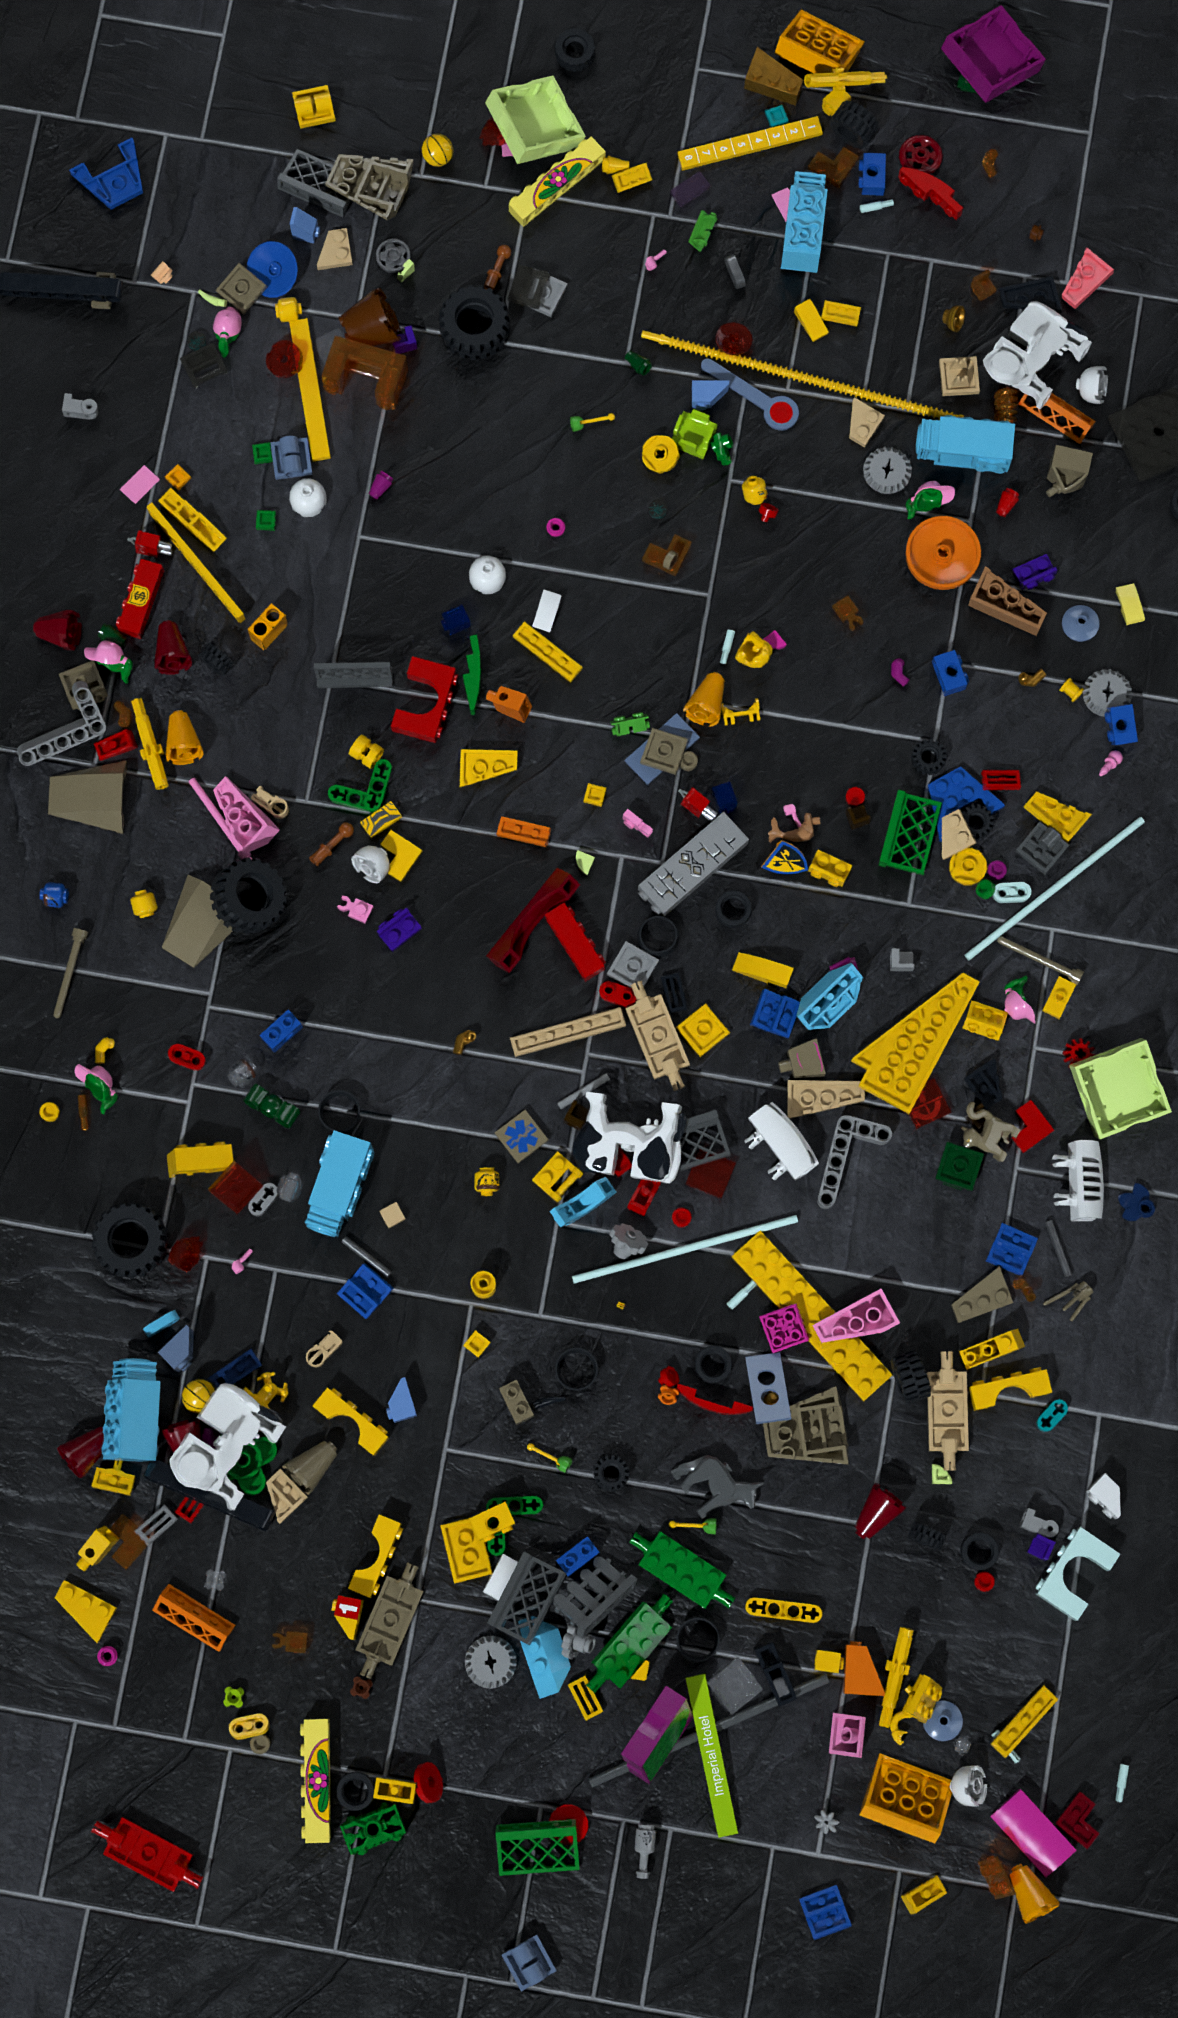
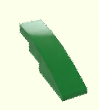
M477 635L470 636V643L473 654L466 655L469 673L463 674V681L471 715H475L480 693L481 659Z

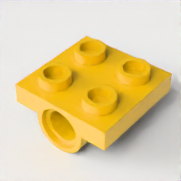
M328 85L292 92L300 129L336 121Z
M919 1674L911 1690L915 1694L909 1695L902 1711L926 1724L927 1720L932 1717L935 1703L942 1696L943 1688L932 1678Z

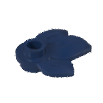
M1135 1183L1132 1193H1124L1118 1196L1120 1205L1126 1209L1122 1218L1128 1221H1136L1141 1217L1149 1218L1155 1212V1205L1149 1200V1191L1141 1184ZM1143 1205L1148 1207L1147 1212L1142 1211Z

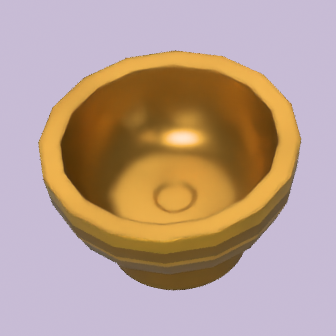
M959 305L946 309L942 318L943 323L947 324L951 331H960L965 319V309Z

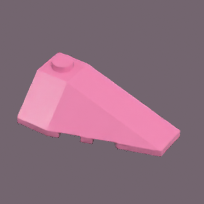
M225 776L214 788L213 791L217 802L226 818V825L230 828L232 841L244 854L268 844L279 832V829L270 818L228 777Z
M879 1289L812 1326L821 1343L883 1333L900 1324L883 1290Z

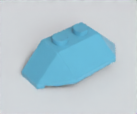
M852 963L829 971L801 998L796 1016L808 1030L830 1028L857 1002L860 983L863 979L862 975Z
M527 1618L518 1621L519 1625L528 1622ZM542 1621L530 1645L520 1641L540 1699L558 1693L571 1668L569 1659L562 1655L563 1648L561 1645L563 1641L559 1629ZM529 1626L520 1629L521 1635L525 1639L530 1632Z

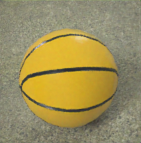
M432 134L422 144V156L428 164L434 167L444 166L452 159L453 145L446 136Z
M193 1380L184 1387L182 1402L188 1411L199 1414L215 1389L206 1380Z

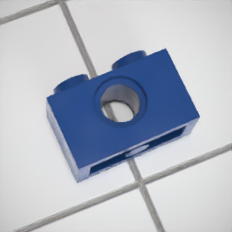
M864 153L863 160H859V171H862V177H859L858 188H862V195L884 196L886 154ZM873 172V173H875L876 175H875V176H870V175H868V173Z
M955 650L934 656L932 664L944 696L966 690L969 679L967 673L963 672L961 668L963 664L960 655H957ZM947 670H954L956 675H948Z
M1133 704L1106 707L1107 712L1104 713L1105 721L1109 723L1110 729L1107 731L1108 741L1112 745L1138 742ZM1118 720H1123L1124 722L1122 730H1118L1116 727Z
M287 1010L262 1032L260 1037L275 1053L299 1032L303 1026Z
M587 1536L558 1558L556 1562L566 1573L567 1577H569L599 1554V1551Z

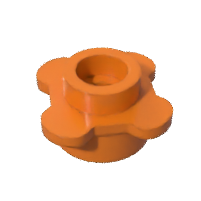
M666 1385L661 1386V1393L658 1394L660 1401L666 1405L676 1403V1396L679 1395V1390Z

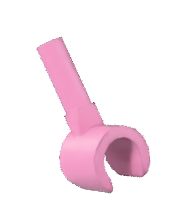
M662 250L656 256H650L646 259L645 266L648 271L657 267L655 261L667 253L666 250Z
M793 804L785 805L783 807L785 815L792 814L797 827H801L795 806Z
M248 1249L240 1259L233 1262L232 1270L235 1274L245 1269L242 1263L253 1252L251 1249Z

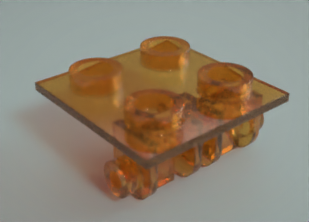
M991 1855L986 1860L978 1862L980 1872L985 1877L989 1890L995 1899L1016 1894L998 1856L994 1857V1855Z

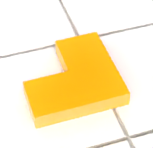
M390 830L380 844L382 848L395 856L390 863L388 874L402 882L423 851L392 830Z

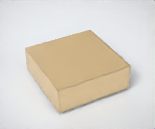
M397 1202L379 1211L388 1229L406 1220Z

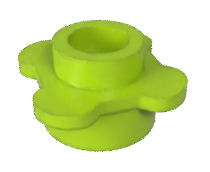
M227 1687L225 1689L224 1705L226 1707L230 1705L237 1708L242 1707L244 1690L242 1688L232 1689V1687Z

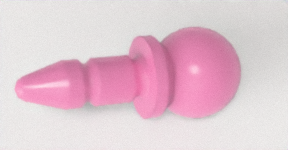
M1114 750L1109 753L1099 776L1107 774L1110 769H1115L1122 762L1123 755L1120 751Z

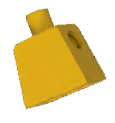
M107 1526L96 1529L79 1550L78 1554L81 1558L76 1565L81 1570L86 1571L90 1565L99 1564L120 1538Z

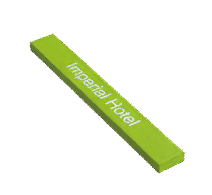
M704 1673L686 1677L717 1835L720 1838L738 1834L706 1676Z

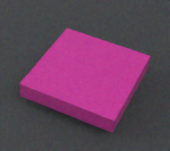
M797 1303L759 1316L772 1353L810 1340Z

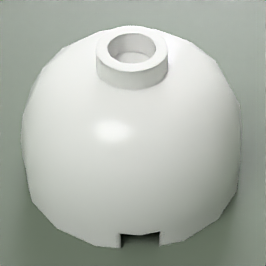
M1105 366L1087 368L1081 374V377L1077 379L1076 388L1080 391V395L1085 401L1094 404L1104 403V400L1101 399L1102 395L1106 396L1108 375H1104L1103 371L1107 370Z
M304 478L292 486L289 501L295 512L303 517H313L318 515L326 505L327 495L324 487L318 481Z
M489 555L481 556L471 564L469 580L475 590L482 592V594H493L502 588L506 580V571L502 562L496 557Z
M368 845L362 847L351 859L358 873L360 871L365 873L367 876L363 878L371 883H379L389 871L390 863L386 851L376 846Z
M978 1765L965 1766L955 1772L950 1782V1790L959 1803L964 1806H979L978 1804L984 1803L987 1794V1784H983V1778H986L983 1769Z

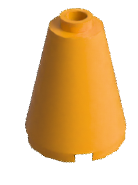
M717 672L709 673L684 706L683 711H686L688 719L699 725L710 723L709 726H715L718 724L725 683L721 674Z
M176 710L169 716L165 755L167 761L171 760L175 765L194 763L193 759L199 758L200 760L204 755L188 714L182 710Z
M1019 1864L1011 1869V1882L1025 1924L1048 1914L1060 1905L1056 1897L1027 1865Z

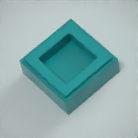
M783 105L765 110V115L771 128L788 123L789 120Z

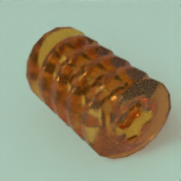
M1003 388L997 390L994 394L996 399L994 401L996 406L994 408L996 413L994 419L996 421H1009L1011 424L1018 421V418L1013 417L1018 414V411L1013 410L1018 407V404L1012 403L1018 400L1017 396H1012L1016 395L1018 390Z

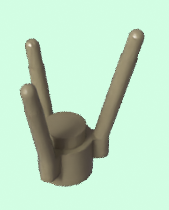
M1084 1281L1080 1284L1075 1283L1067 1290L1043 1302V1305L1052 1303L1074 1291V1298L1062 1308L1063 1311H1066L1077 1300L1081 1302L1070 1318V1321H1073L1084 1305L1091 1299L1089 1296L1093 1293V1290Z

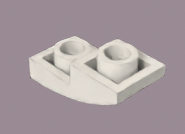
M543 590L532 627L547 632L551 631L561 599L560 594Z
M502 1554L483 1592L499 1601L518 1562Z

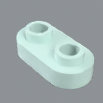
M1025 882L999 883L995 886L993 898L999 903L1025 902L1031 895V888ZM1019 890H1022L1024 892L1023 896H1020L1018 894ZM1000 891H1003L1005 893L1004 897H1001L999 895Z

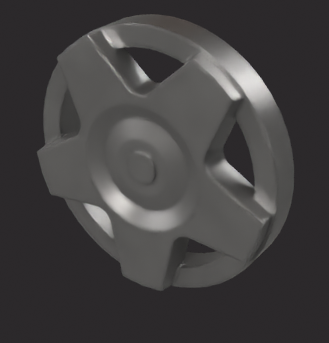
M398 239L385 240L378 246L376 251L378 265L388 273L402 271L405 268L403 264L410 259L408 246ZM393 243L400 244L401 246L395 247ZM385 246L386 250L384 252H380L381 249Z

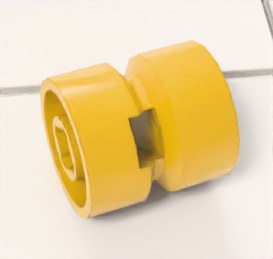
M361 734L351 746L348 754L356 760L361 759L363 765L372 769L382 757L384 748L376 743L371 744V740Z
M479 1271L471 1278V1289L475 1296L482 1299L493 1296L497 1286L495 1278L491 1273Z

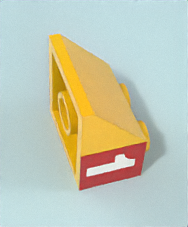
M338 1595V1598L333 1600L332 1611H335L334 1616L348 1638L356 1640L364 1600Z

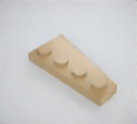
M788 1080L787 1117L791 1119L864 1102L865 1090L858 1087L861 1081Z

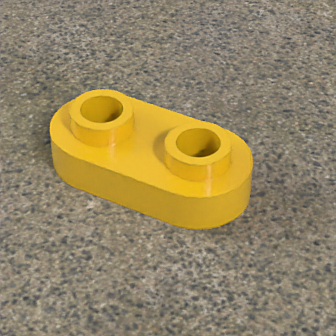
M263 1714L239 1717L232 1720L229 1724V1732L237 1740L263 1735L269 1729V1721ZM258 1723L263 1724L261 1728H256ZM243 1727V1731L238 1733L237 1729Z

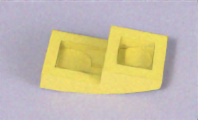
M1134 583L1116 587V594L1121 604V612L1126 625L1145 621L1142 605Z

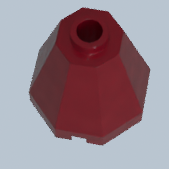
M64 610L40 617L34 623L33 631L37 637L66 650L74 651L76 649L74 645H78L81 638L82 625L81 622H77V618H80V615L74 610Z

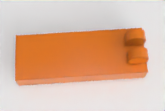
M501 816L496 835L546 847L551 836V828Z

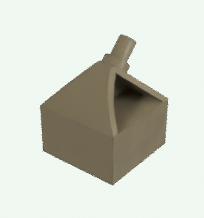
M1056 445L1047 474V479L1053 484V487L1046 491L1048 497L1056 493H1071L1082 488L1089 473L1093 453Z

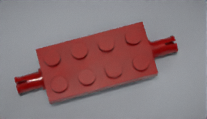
M124 1817L121 1818L118 1826L113 1829L100 1823L98 1820L95 1823V1827L91 1832L106 1839L108 1843L103 1855L173 1892L182 1880L196 1887V1889L199 1888L201 1884L199 1882H202L204 1877L188 1870L189 1867H187L194 1854Z

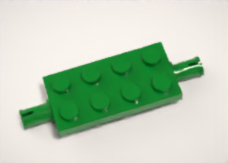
M637 1532L634 1534L633 1537L640 1542L632 1538L629 1543L644 1552V1557L639 1566L704 1609L711 1599H716L728 1609L730 1608L731 1603L725 1600V1598L733 1602L735 1597L722 1590L720 1586L726 1574L662 1532H659L655 1540L651 1542Z
M663 1593L653 1607L643 1601L591 1663L597 1667L596 1671L598 1672L586 1686L594 1693L609 1679L621 1689L672 1629L662 1619L664 1611L673 1603L668 1596Z

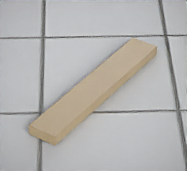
M621 1007L511 1037L510 1040L514 1055L518 1057L626 1027Z

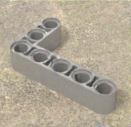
M77 681L72 686V693L83 718L19 745L17 755L21 764L25 766L35 764L100 736L105 732L106 725L86 682ZM79 690H86L82 695L77 694ZM87 706H93L92 710L85 711V708ZM95 722H100V725H99V726H97V727H93V726H92L93 723H95ZM79 729L83 730L81 734H74ZM60 737L66 738L63 742L57 741ZM48 745L46 749H40V746ZM25 752L31 753L28 757L22 756Z
M847 1115L839 1118L817 1198L820 1208L829 1209L835 1203L851 1138L885 1145L892 1137V1131L888 1126ZM842 1121L849 1122L850 1129H842L840 1123ZM866 1126L869 1129V1133L866 1135L861 1134L859 1127ZM885 1131L888 1138L885 1140L880 1139L878 1132ZM841 1139L845 1142L846 1146L838 1148L835 1141ZM838 1158L841 1161V1165L834 1167L831 1164V1159ZM829 1176L834 1177L836 1184L833 1186L828 1185L826 1178ZM828 1195L832 1201L830 1204H824L821 1197Z

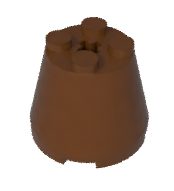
M381 288L372 290L339 316L342 327L346 329V333H344L348 343L352 344L354 349L395 343L402 340L401 336H398L401 333V328L393 308L391 309L388 301H385L387 296Z

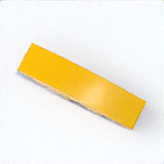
M172 488L157 501L213 552L227 539L200 512L198 513Z

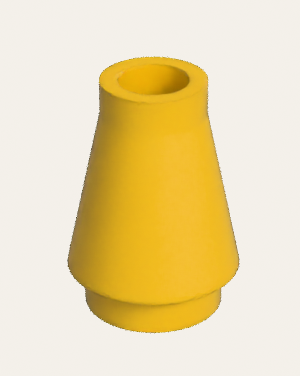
M611 156L603 157L602 172H606V174L619 173L629 169V161Z

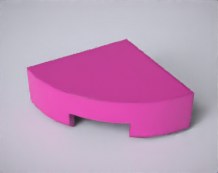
M776 630L763 639L772 646V649H782L787 646Z

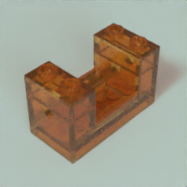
M335 336L322 373L324 390L333 395L337 393L342 395L349 372H354L378 379L375 389L377 405L385 410H395L408 371L407 359L405 355Z

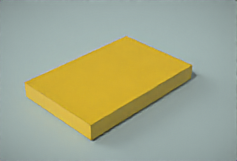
M469 1518L440 1525L454 1584L492 1574L486 1543L484 1540L479 1541Z

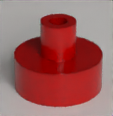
M761 503L759 512L762 514L761 520L764 522H768L769 518H776L779 511L775 506L768 503Z
M668 1366L660 1371L658 1381L661 1385L665 1384L668 1387H672L679 1382V1376L673 1367Z

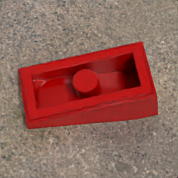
M128 729L94 743L100 761L138 748L133 732Z
M641 1179L627 1208L641 1216H645L661 1182Z

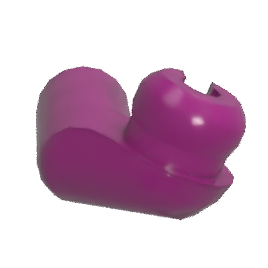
M898 658L891 664V675L904 687L910 680L903 674L904 661Z

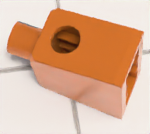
M500 686L498 691L490 689L486 695V700L493 702L498 712L523 723L526 722L532 709L526 694Z

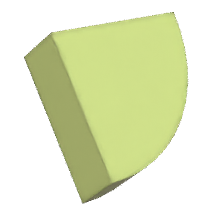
M410 259L403 264L404 270L398 272L397 279L401 283L415 271L414 263Z
M577 850V866L583 874L588 876L595 857Z
M932 1464V1484H952L949 1473L944 1471L940 1465Z

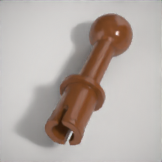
M508 245L498 247V258L493 269L487 272L488 277L485 281L484 289L488 290V288L494 290L497 281L501 279L502 276L499 272L505 259L511 256V248Z
M350 823L341 824L339 832L326 845L320 844V848L309 857L310 861L319 866L327 856L332 855L331 850L344 837L352 836L354 832L353 826Z

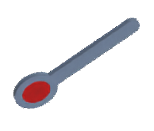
M708 358L702 361L701 369L716 380H729L730 389L763 409L764 419L771 428L787 430L797 422L799 409L791 398L786 396L770 398L715 361Z

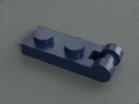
M250 1349L207 1378L206 1381L210 1382L215 1390L220 1385L218 1379L223 1377L226 1383L235 1385L263 1365L253 1350Z

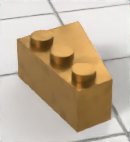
M757 47L745 78L744 89L796 106L802 90L803 79Z

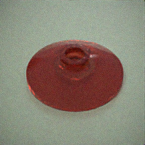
M726 323L716 333V344L726 354L741 355L750 349L752 334L742 324Z

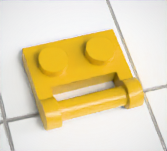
M557 1151L532 1181L558 1203L562 1199L561 1196L577 1178L580 1179L583 1176V1173ZM569 1169L572 1173L554 1192L551 1188Z

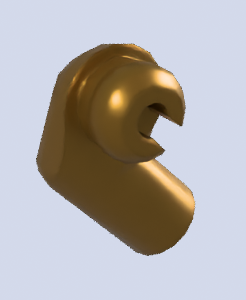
M1040 669L1033 676L1025 672L1020 673L1018 678L1021 685L1034 687L1047 675Z
M467 1030L456 1037L453 1053L462 1055L464 1045L474 1041L476 1033Z

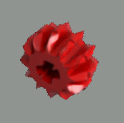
M1082 1038L1079 1039L1078 1043L1075 1039H1072L1071 1044L1067 1043L1065 1045L1067 1050L1063 1051L1062 1054L1068 1057L1063 1061H1070L1069 1065L1092 1057L1095 1054L1091 1052L1095 1048H1088L1089 1041L1084 1045ZM1077 1051H1080V1054L1083 1055L1080 1059L1076 1054Z

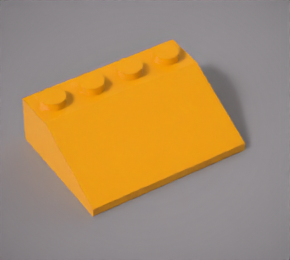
M800 10L781 34L774 54L813 74L832 73L831 69L844 68V72H848L865 41Z
M879 1753L859 1815L935 1844L941 1835L952 1795L950 1790L951 1780Z

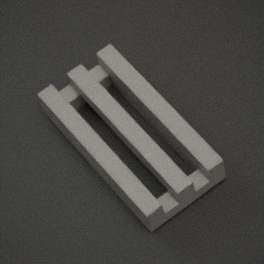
M163 1505L139 1526L135 1533L149 1546L178 1519ZM165 1511L166 1515L145 1533L142 1532L144 1528ZM169 1517L171 1518V1520L167 1524H165L159 1531H157L151 1538L147 1537L165 1520H167Z

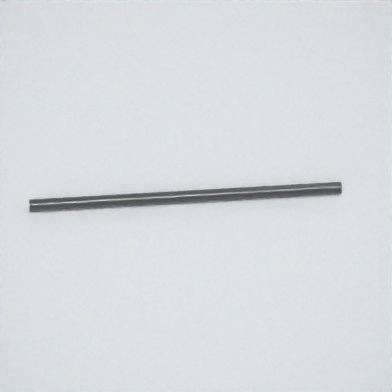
M823 1674L793 1687L796 1697L829 1683L827 1675ZM773 1696L715 1722L717 1732L778 1706L775 1697ZM696 1731L680 1737L671 1753L697 1742ZM627 1762L588 1778L591 1787L593 1788L629 1772Z

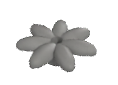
M821 1810V1816H814L819 1821L816 1828L823 1827L825 1834L828 1833L829 1829L832 1832H836L837 1830L834 1825L840 1822L833 1819V1812L827 1815L824 1810Z

